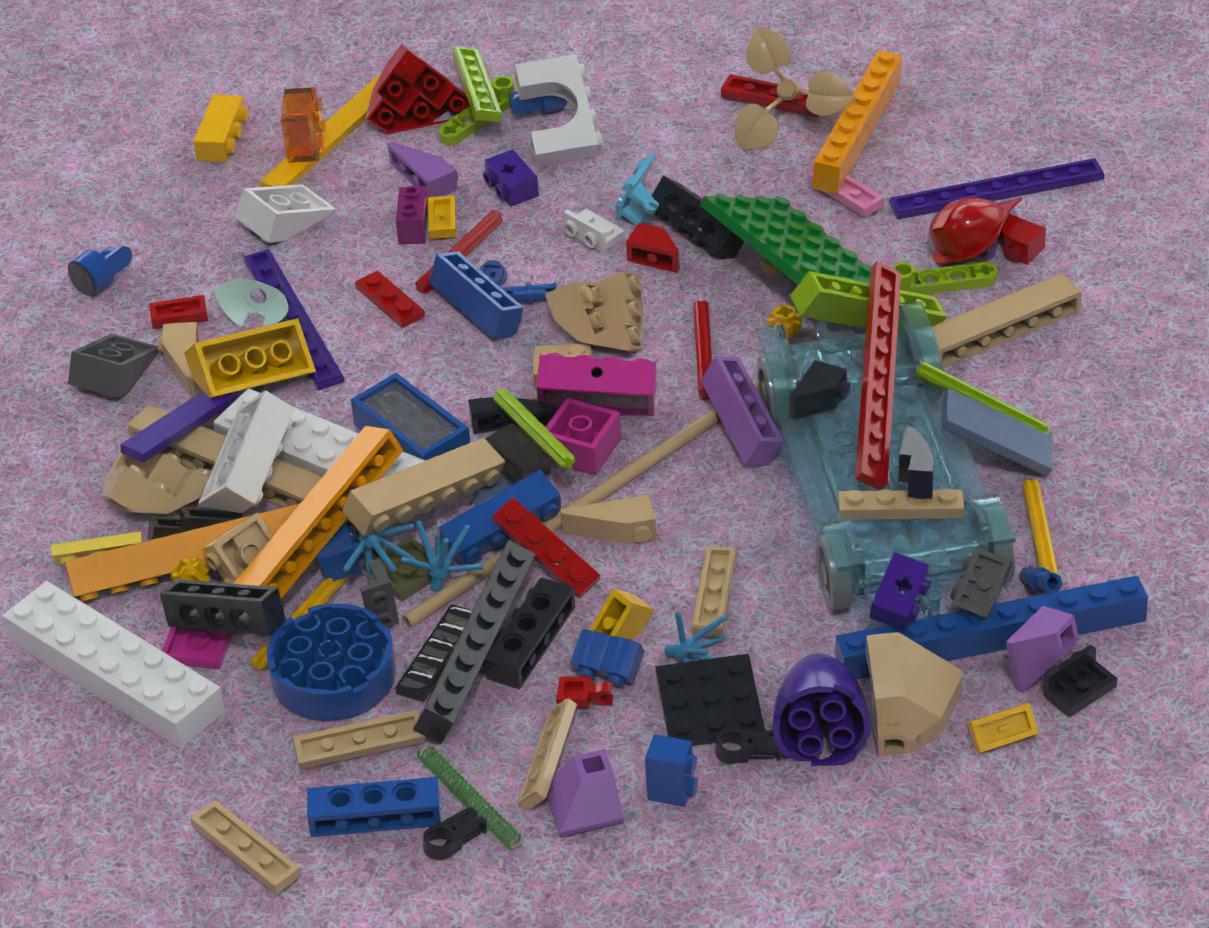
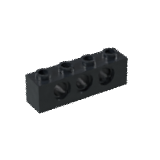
M663 175L651 195L659 203V207L654 214L667 222L671 219L673 221L671 226L684 234L687 231L690 232V239L702 246L705 243L709 245L708 251L721 259L724 255L731 258L736 257L744 241L700 206L703 198L679 182Z
M541 577L534 588L528 590L525 601L520 608L514 610L511 621L506 628L501 629L497 641L489 649L483 661L486 679L519 690L521 689L575 609L574 587Z
M177 579L160 593L169 627H181L183 630L204 629L208 632L227 631L233 634L251 633L264 637L273 634L286 621L278 587Z

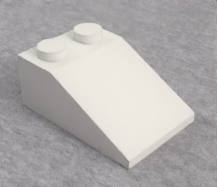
M303 184L244 188L235 218L242 222L246 229L259 235L263 242L274 244L275 242L288 240L331 215L336 209Z

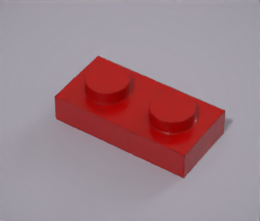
M204 295L149 303L153 329L162 328L163 324L208 321Z

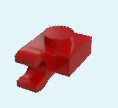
M560 676L556 703L558 705L569 698L577 704L576 708H589L590 701L596 705L613 706L612 683H592L591 677Z

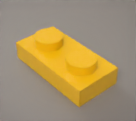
M455 195L428 197L429 239L456 237Z
M1023 703L967 722L977 753L1039 734L1030 703Z

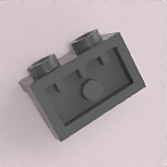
M976 546L974 553H969L965 559L962 570L966 572L961 583H955L950 595L955 610H963L989 620L1013 564L1012 560Z
M378 558L368 562L371 574L366 576L368 585L361 587L360 592L364 609L379 616V621L386 628H390L393 625L399 624V618L391 581L381 559Z

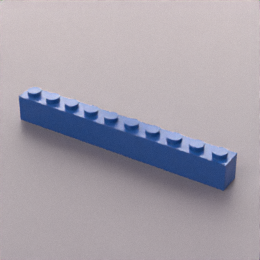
M1137 575L997 603L992 610L989 620L961 610L916 619L915 622L909 621L905 631L886 625L836 635V659L841 661L857 680L868 678L870 673L866 659V635L894 632L903 634L946 661L1007 650L1006 641L1042 606L1074 615L1078 635L1146 621L1148 595Z

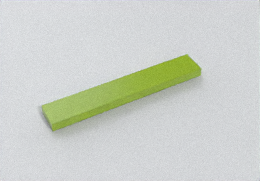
M454 47L452 57L475 120L501 122L502 112L479 50Z

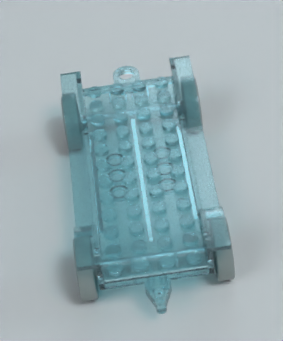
M922 302L899 305L888 485L883 490H908V482H899V453L906 426H911L922 435L932 451L934 460L933 490H962L964 518L849 520L847 517L839 518V491H879L855 479L866 333L855 334L853 328L845 324L818 320L816 333L819 341L790 345L783 324L757 328V335L765 355L757 360L759 395L776 427L781 428L817 535V568L822 593L829 610L836 611L850 608L852 605V595L859 596L876 593L893 552L929 564L927 577L932 578L926 596L920 594L917 603L921 604L920 610L927 617L940 615L942 582L964 577L966 571L962 570L967 555L974 553L976 546L1012 560L1013 564L1005 582L1013 579L1015 573L1013 543H1016V537L1004 506L996 493H986L966 440L942 428L943 394L945 391L915 375L918 366L922 362H927L943 371L937 340ZM837 324L842 326L843 329L833 333L829 332L826 326ZM814 360L847 369V382H850V391L847 398L842 399L835 410L797 420L790 418V395Z

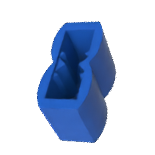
M582 629L570 664L577 671L576 675L579 677H591V680H594L595 676L605 678V682H610L612 686L622 688L624 684H634L645 650L636 641Z

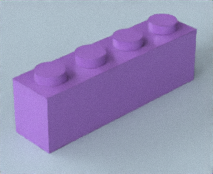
M715 356L701 382L744 465H769L783 445L784 440L740 357Z

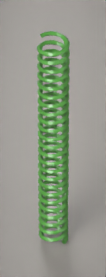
M433 746L427 747L421 756L418 749V759L467 808L476 809V806L484 801L476 810L477 818L483 817L484 813L491 809L492 811L484 817L487 820L488 817L495 813L487 821V828L496 835V838L508 850L514 851L516 848H511L510 846L520 841L521 834L517 833V830L513 829V826L509 825V822L504 817L502 818V815L498 814V811L494 810V807L490 806V803L482 795H479V792L475 791V788L467 780H464V777L460 776V773L452 765H449V762L441 754H438V751ZM429 749H432V751H430V752L426 755V757L423 758L425 752H426L427 750H429ZM437 756H439V758L433 763V765H431V762L435 760ZM448 768H450V770H448L445 773V775L442 776V773L445 772ZM456 775H458V777H456V778L452 781V783L449 784V781H450L451 779H453ZM463 782H465V785H463V786L459 789V791H457V788H458L459 786H461V785L463 784ZM470 790H473V792H471V793L467 796V798L464 799V796H465L466 794H468V793L470 792ZM478 797H479L480 800H478V801L475 803V805L472 806V803H473L474 801H476V800L478 799ZM486 805H488V807L485 808L483 812L479 814L480 810L483 809ZM497 816H498L499 819H497V820L494 822V824L491 825V822H492L493 820H495V819L497 818ZM503 820V822L497 827V829H494L496 824H499L500 821ZM505 824H507V826L503 828L500 833H498L499 829L502 828ZM508 828H511V830L508 831L506 835L502 837L503 833L506 832ZM512 832L515 833L509 838V840H506L507 836H510ZM518 836V839L513 844H510L511 840Z

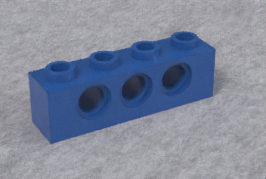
M438 777L307 788V820L310 837L426 828L437 825L441 822Z

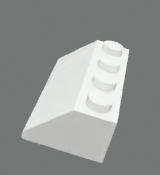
M265 390L238 408L198 505L205 508L243 513L247 509L256 507L263 497L262 487L273 472L271 467L273 460L280 454L283 448L281 440L292 426L293 420L290 418L295 409L294 407Z

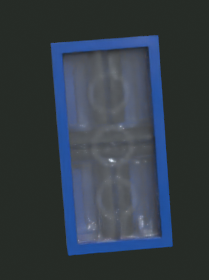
M398 373L392 374L351 399L354 425L362 430L365 426L390 429L403 452L425 461L471 443L469 427Z

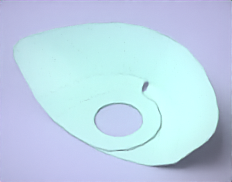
M239 279L220 284L214 288V296L222 310L234 323L241 327L249 313L257 311L258 314L265 316L264 327L280 322L288 312V303L285 295L278 289L259 281ZM259 288L263 290L267 296L266 301L262 304L254 302L250 296L252 289Z

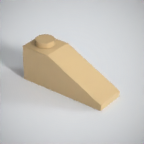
M197 322L163 324L162 336H158L157 339L159 353H164L166 364L189 396L194 397L196 396L197 383L192 378L184 353L194 343L200 342Z
M649 494L560 509L562 532L565 534L627 544L634 542L644 543L648 540L657 539L656 518Z

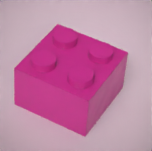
M566 398L546 426V429L575 457V462L572 464L573 469L597 475L621 440L620 412ZM543 451V460L549 461V462H552V463H555V462Z

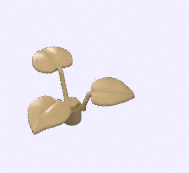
M757 27L754 29L747 46V63L752 70L760 74H768L774 70L781 80L777 86L779 97L766 107L765 110L758 104L751 103L739 112L735 122V137L738 146L742 150L761 148L775 140L779 132L778 121L773 115L768 113L783 100H794L799 94L808 95L806 100L807 109L813 114L827 116L845 108L854 99L855 94L837 74L830 71H821L814 74L808 82L809 90L800 89L797 81L786 79L778 69V67L785 66L790 61L791 52L788 43L775 31L764 27Z

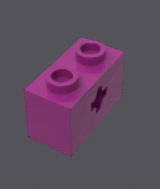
M426 186L399 187L396 212L398 244H426L428 223Z

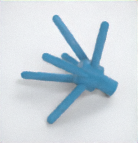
M418 520L416 521V526L429 564L407 557L401 558L402 563L428 570V575L431 576L430 589L435 591L442 590L443 579L447 578L450 572L482 570L484 568L482 564L450 566V561L470 530L469 525L464 526L447 556L449 539L444 538L441 546V538L436 536L434 556L422 522Z
M407 524L388 528L382 532L376 531L366 536H363L360 532L361 536L358 539L361 543L349 558L343 570L348 572L364 550L367 575H370L368 562L372 561V549L374 555H379L391 572H396V567L380 544L402 557L415 560V557L382 537L412 530L414 525Z
M677 611L675 618L679 640L674 645H666L664 650L666 657H677L678 660L684 662L694 659L714 658L707 656L708 650L701 648L722 642L726 637L723 635V637H714L700 642L698 640L718 627L727 617L725 615L720 616L691 638H686L681 612Z

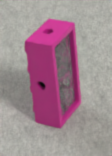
M559 353L540 355L537 378L538 401L558 405L560 408L566 398H571L620 412V415L654 416L656 363L642 358L635 359L634 361H624L618 357L594 359L588 355H577L576 357H564Z

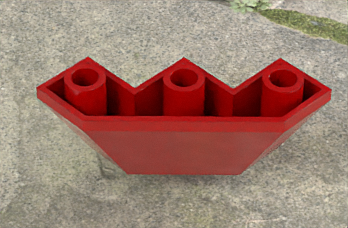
M401 43L387 62L373 88L366 119L389 134L445 123L449 120H435L448 111L457 115L468 108L470 104L463 90Z

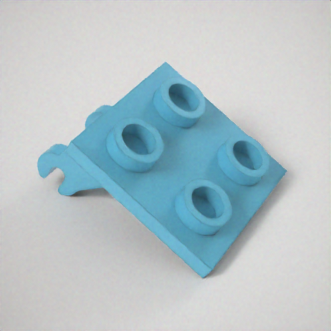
M652 152L645 161H639L633 173L635 176L630 175L623 186V190L626 193L620 196L615 208L619 209L615 220L620 221L624 216L634 223L635 227L639 222L652 224L651 220L646 217L635 203L636 201L648 214H654L659 207V203L644 187L645 180L656 156Z

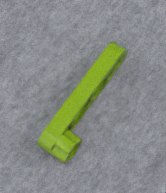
M497 76L492 80V88L502 113L510 108L509 94L515 91L513 78L509 76ZM469 106L439 127V141L447 146L456 145L490 121L475 120ZM467 121H472V122H473V123H469V124H464V122H467Z
M898 262L892 267L901 272L900 290L924 295L989 287L998 280V268L989 262L917 271L914 265L906 262ZM962 277L964 280H952V278ZM928 280H932V281H935V282H937V283H935V284H927V283H924V282H925V281H928Z

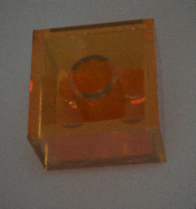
M316 87L284 89L281 125L288 163L319 161L320 151L325 148L326 122L325 119H321L320 113H323V102L321 97L317 98Z

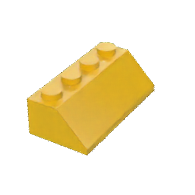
M298 318L197 342L184 353L193 380L210 399L316 372Z

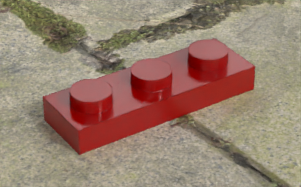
M378 270L355 281L356 289L402 329L425 317L424 309Z

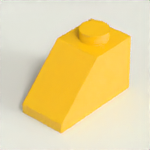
M613 588L589 630L631 640L643 631L655 609L635 594Z

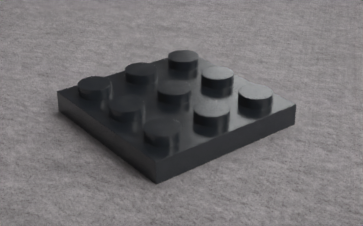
M749 654L655 666L667 737L692 741V746L716 743L717 735L727 729L765 730Z

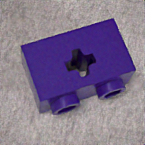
M513 149L484 160L485 171L483 172V177L486 184L493 186L498 198L505 200L510 207L539 196L537 176Z
M893 552L871 604L869 618L905 631L909 620L912 622L916 621L921 604L917 603L920 594L926 596L932 581V578L927 577L929 564Z

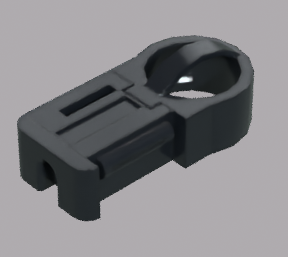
M727 729L720 732L716 738V757L725 763H748V759L777 758V761H779L782 757V752L775 742L773 730ZM727 742L736 743L741 749L728 750L722 744Z
M468 807L439 824L429 827L423 834L424 853L436 860L451 857L462 849V844L477 837L481 832L486 834L487 820L482 816L477 818V811ZM435 839L447 840L442 846L430 843V841Z

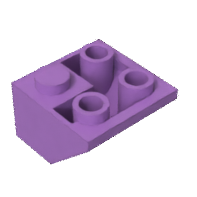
M1042 606L1006 641L1016 690L1021 693L1026 691L1079 641L1074 615Z
M605 749L573 756L553 776L547 800L560 837L624 822L614 773Z

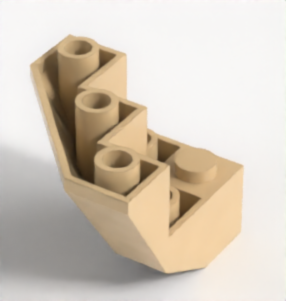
M623 271L596 283L572 282L545 294L554 321L578 342L626 351L642 349V284L639 277L634 275V272Z
M120 450L104 482L101 497L129 513L169 514L201 498L211 473L201 467L198 470L185 468L181 465L183 461L170 452L166 455L164 453L156 454L143 463L122 454Z
M899 632L866 635V659L872 682V729L878 757L912 753L942 734L962 696V670Z

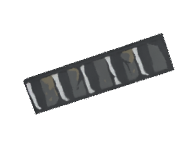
M453 604L449 606L396 685L397 695L421 702L426 701L472 610Z

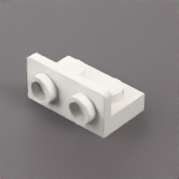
M568 209L563 212V228L566 234L580 239L589 248L594 247L603 253L625 238L624 229L588 209H584L579 214H575Z

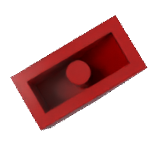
M1009 213L1000 232L999 244L1003 255L1012 261L1028 265L1045 248L1046 228Z
M639 222L626 241L627 261L678 273L680 270L679 250L666 230L662 227Z

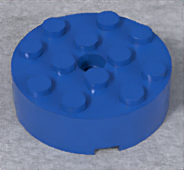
M339 603L318 605L307 608L308 613L296 619L288 618L275 630L267 648L272 688L281 704L295 714L316 720H338L352 717L367 711L379 703L387 695L394 683L396 663L390 630L379 621V616L367 609Z

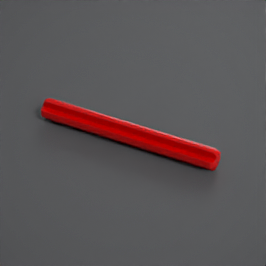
M491 210L448 252L459 251L466 257L503 222V214L496 210ZM433 266L415 282L418 292L427 294L434 288L429 283Z
M697 300L694 303L698 393L701 400H710L701 382L702 377L712 362L709 303L706 300Z

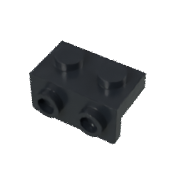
M1089 645L1081 651L1074 652L1070 658L1059 665L1052 666L1045 673L1044 696L1071 717L1116 688L1118 678L1096 661V648Z

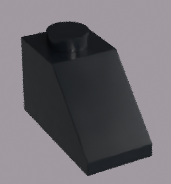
M814 360L790 395V418L797 420L835 410L841 400L847 398L850 391V382H847V369Z

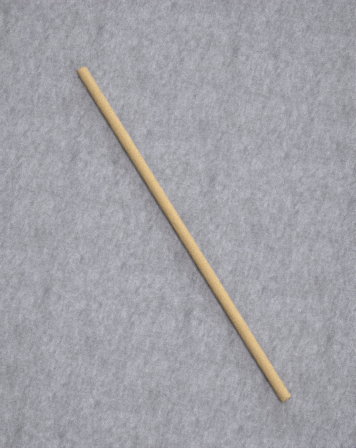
M794 354L782 362L786 377L804 366V360L801 355ZM755 380L753 384L759 393L758 381ZM713 408L565 508L601 502L719 423L721 419L716 409ZM560 511L554 518L542 522L553 533L562 528ZM502 550L482 562L481 564L484 566L482 570L467 572L402 616L403 623L410 628L414 627L489 577Z

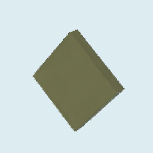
M410 536L396 545L415 557V560L429 564L424 546ZM390 549L385 553L396 567V572H391L380 556L373 559H381L391 581L393 594L401 602L431 584V576L428 575V570L402 563V556ZM365 564V565H363V566H364V571L367 573L366 564Z

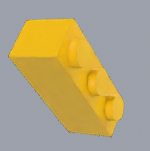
M213 94L193 140L196 160L227 162L230 154L235 153L236 139L241 137L242 124L247 122L249 117V110L244 105L243 96Z

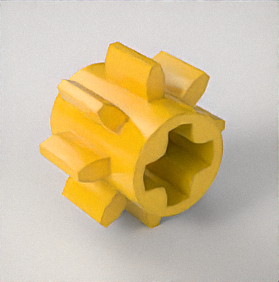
M780 305L774 311L769 312L770 318L767 319V330L774 331V337L790 339L795 333L800 334L802 316L795 314L794 307Z
M197 556L192 561L187 558L181 559L172 571V576L175 578L173 582L177 579L209 582L210 575L207 574L209 572V569L206 567L207 564Z

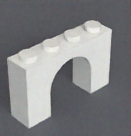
M577 54L515 64V81L520 100L542 96H558L571 103L576 111L574 118L561 127L531 132L530 146L535 166L598 156V147L602 146L600 131H595L594 124H597L595 109H590L588 103L591 101L589 86H584L583 79H586L584 64H579Z

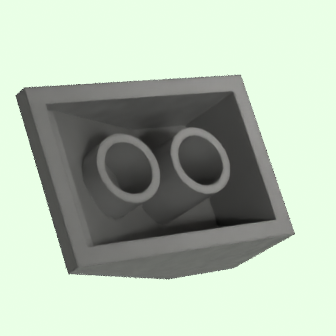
M111 333L71 352L68 384L77 386L78 390L83 392L95 391L102 393L105 398L119 399L131 391L158 355V346Z

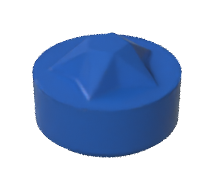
M489 260L481 265L480 270L498 286H502L506 282L507 271L500 262Z

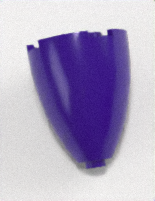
M822 653L808 655L791 668L778 690L773 711V735L775 742L787 758L792 757L797 761H811V766L845 765L855 759L857 752L863 747L871 733L870 714L863 690L853 673L841 661ZM823 718L828 721L829 741L836 748L829 757L819 759L815 756L821 753L824 747Z

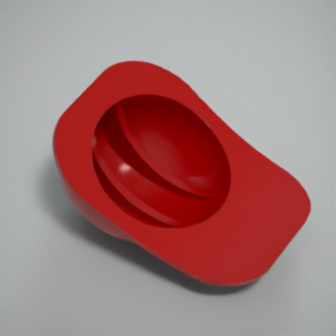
M967 197L946 205L944 209L935 215L929 226V236L935 245L932 255L933 260L939 265L967 260L984 252L997 239L1009 213L1023 198L995 203L979 197Z

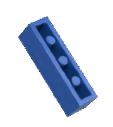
M459 251L436 254L429 283L441 295L453 303L457 309L468 316L474 324H477L490 338L495 340L515 335L524 307Z
M541 469L439 527L441 544L444 538L449 539L447 552H449L464 526H470L469 532L453 557V560L458 565L473 564L482 555L493 549L503 547L511 539L492 522V515L512 497L541 522L550 520L558 514L561 509L560 493Z

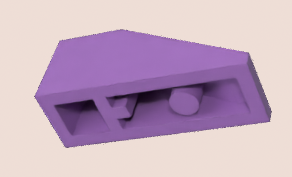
M395 142L387 143L390 164L413 186H426L427 199L428 197L445 196L458 190L457 170L442 157Z

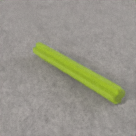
M927 362L920 363L916 370V377L943 391H946L947 388L953 389L1044 433L1048 431L1049 426L1047 423Z
M497 389L493 400L561 469H571L572 464L575 462V457L507 389Z

